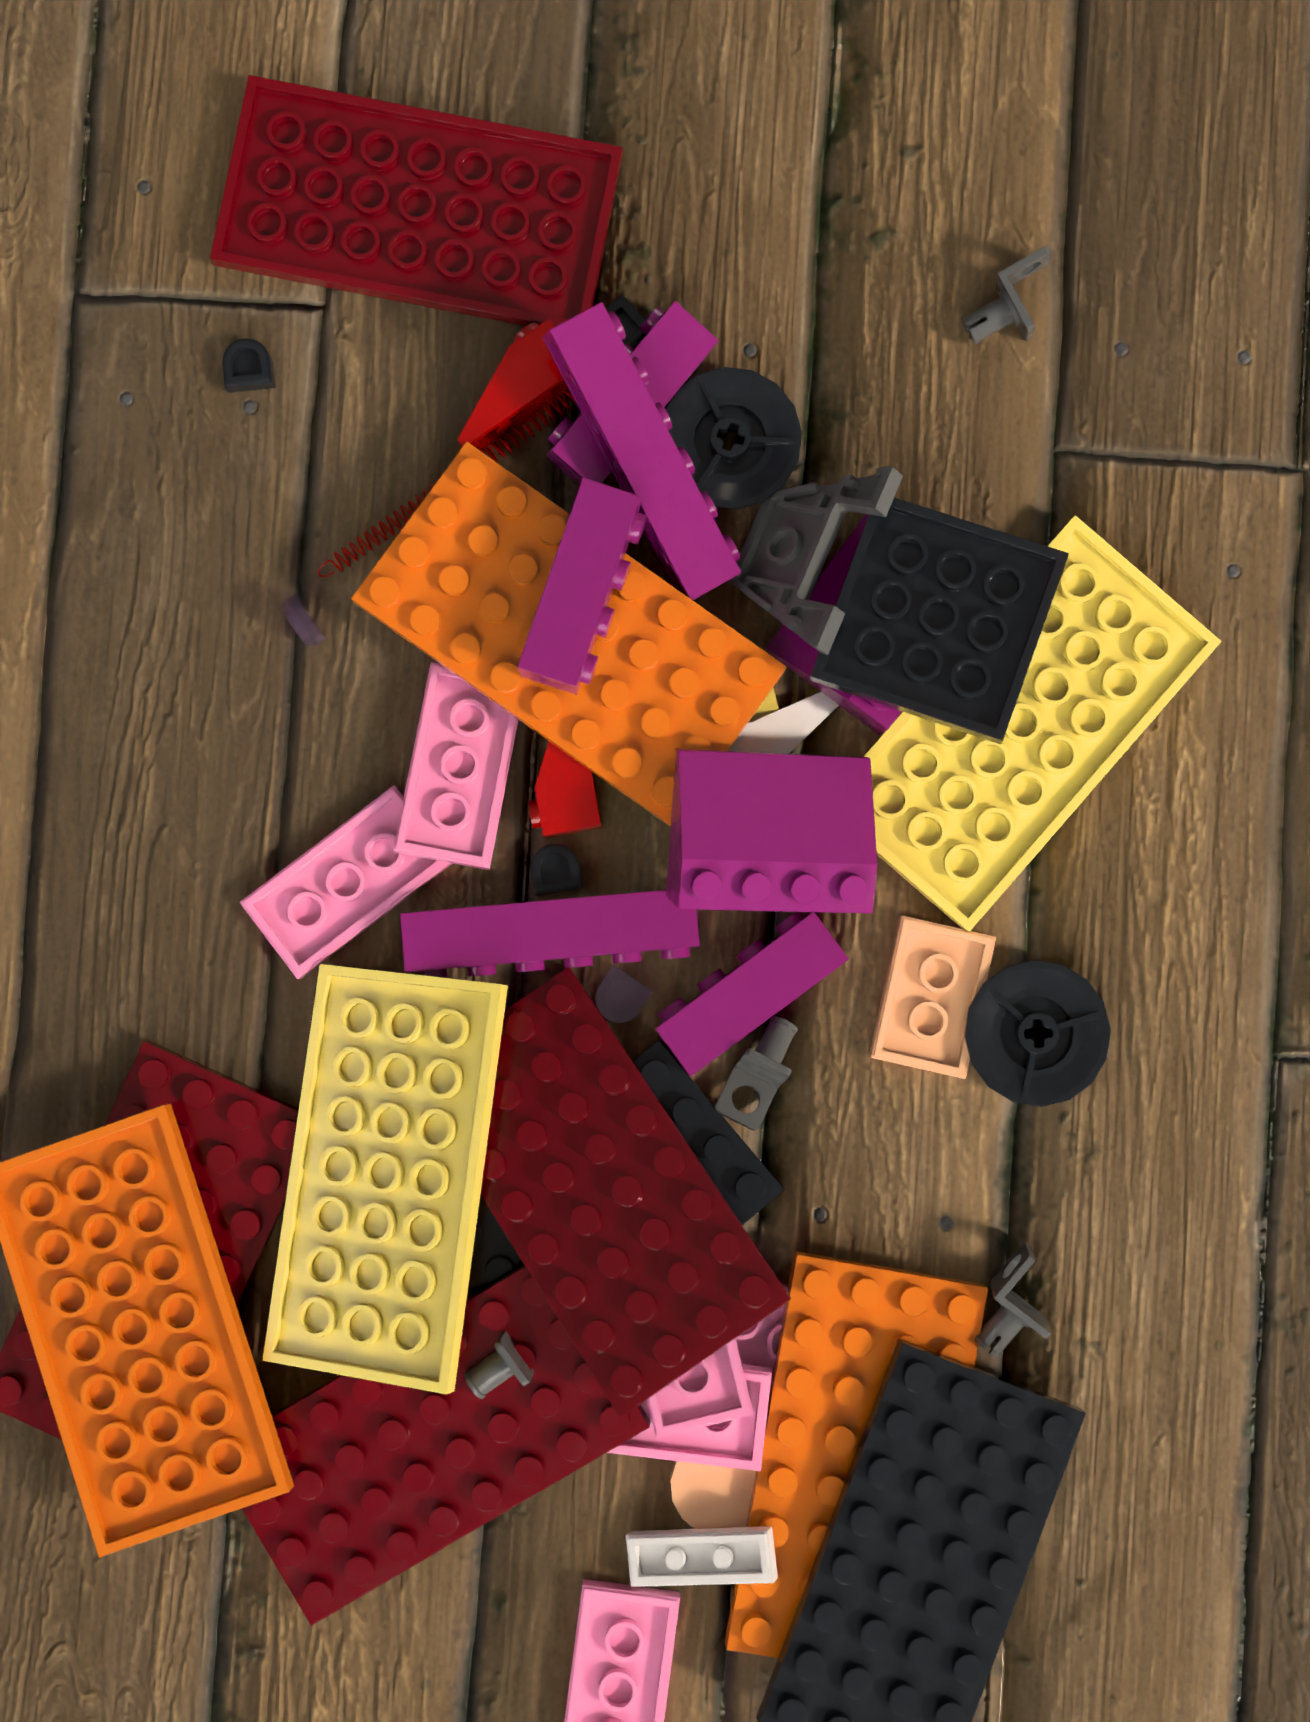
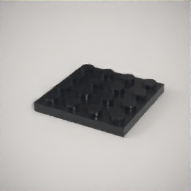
M894 497L886 517L870 514L868 516L836 607L843 611L845 616L829 654L818 653L810 675V681L1001 745L1069 553Z

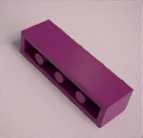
M676 301L665 312L658 306L639 327L645 336L635 348H632L628 343L625 344L630 357H637L646 370L649 378V384L646 385V388L654 404L660 402L663 407L666 406L719 341ZM581 413L573 423L565 417L547 438L554 446L546 454V457L579 486L583 477L602 483L611 472Z
M583 477L517 667L521 677L574 695L578 694L581 682L590 685L599 656L591 654L597 635L606 638L614 616L615 609L607 607L613 588L622 591L630 569L631 562L623 560L629 542L638 544L646 522L647 515L639 513L641 496Z
M794 912L775 926L780 935L764 946L760 939L756 940L736 955L741 964L726 975L721 968L717 969L697 984L701 993L691 1001L685 1003L679 997L658 1013L662 1022L655 1026V1029L690 1077L849 960L815 912H809L804 917L800 912Z

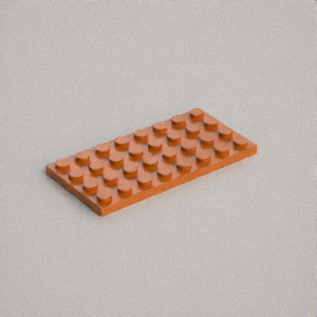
M466 442L352 596V601L671 827L676 749L728 751L783 675L787 666L625 553L623 560L631 562L630 569L622 591L613 588L607 607L615 609L614 616L606 638L597 635L591 654L597 655L599 658L590 685L581 682L578 694L574 695L521 677L517 667L570 514L473 445Z
M171 1103L0 1162V1243L98 1556L102 1557L290 1492L294 1487V1483Z
M794 1251L788 1284V1294L791 1300L784 1306L782 1327L772 1373L761 1471H756L746 1523V1527L772 1526L778 1579L774 1583L735 1584L725 1636L727 1650L774 1658L779 1657L898 1339L975 1367L978 1343L975 1338L981 1333L988 1292L987 1286L976 1282Z

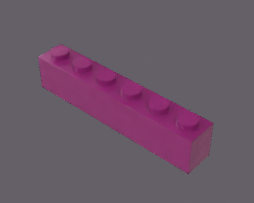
M603 302L550 329L542 339L621 490L641 496L639 513L647 515L643 532L671 585L691 600H694L741 574L736 563L740 560V555L732 539L728 535L722 536L714 520L718 513L712 499L705 491H699L691 475L695 473V468L689 454L683 447L677 448L668 431L672 429V423L667 411L660 402L654 404L646 388V385L649 384V378L644 366L637 357H630L622 341L626 338L621 321L613 311L607 312Z
M666 890L400 913L405 972L418 971V975L448 978L447 969L461 967L467 968V977L496 974V964L515 963L516 972L545 970L544 960L564 958V968L593 966V956L612 954L613 964L642 961L641 951L660 950L661 959L690 957V947L700 946L697 909H678L666 897Z

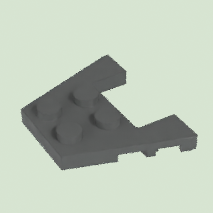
M884 466L877 468L876 474L856 478L849 474L842 476L841 481L835 484L821 487L814 482L775 492L761 503L741 550L740 560L736 562L741 574L733 577L729 582L804 639L810 646L822 654L828 655L845 613L834 605L810 601V596L818 583L819 575L829 551L837 538V532L845 514L851 511L886 517L903 475L894 467Z

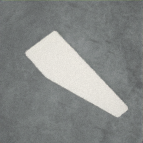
M819 692L748 723L729 751L790 753L839 705L823 692Z

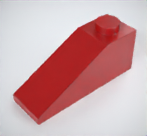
M550 318L540 325L531 323L517 333L514 338L515 342L509 345L457 439L461 449L466 442L480 451L481 448H487L489 442H496V437H503V432L509 433L511 427L516 428L518 426V422H525V417L531 418L533 411L538 413L540 406L547 407L548 401L554 402L555 396L561 397L562 391H569L542 339L550 329L555 327Z
M548 741L535 784L536 799L528 800L533 829L542 828L545 838L602 829L592 771Z

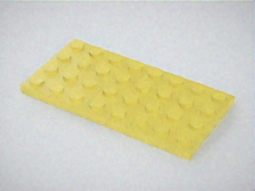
M1076 515L1048 545V547L1067 552L1069 555L1002 744L1000 745L902 712L890 728L882 734L863 756L871 758L877 855L966 932L972 930L1222 642Z
M320 964L262 1361L442 1394H449L455 1391L507 997V985Z

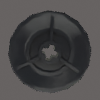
M723 367L698 374L675 393L665 409L672 423V429L668 431L677 448L683 447L687 451L694 464L695 473L691 475L699 491H705L717 508L737 510L764 502L785 486L799 461L802 430L794 404L777 383L753 370ZM728 432H735L739 444H734L731 451L723 449V440L720 438H726Z
M1032 960L1007 966L982 984L968 1008L964 1037L971 1064L990 1089L1014 1103L1043 1107L1068 1101L1093 1083L1107 1060L1111 1028L1105 1004L1086 978L1062 964ZM1035 1019L1037 1025L1045 1027L1047 1031L1046 1036L1038 1038L1037 1046H1034L1032 1039L1025 1038L1024 1036L1025 1029L1032 1028L1033 1020Z

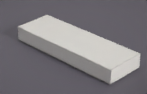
M772 1526L631 1531L626 1535L631 1587L774 1583L778 1579Z

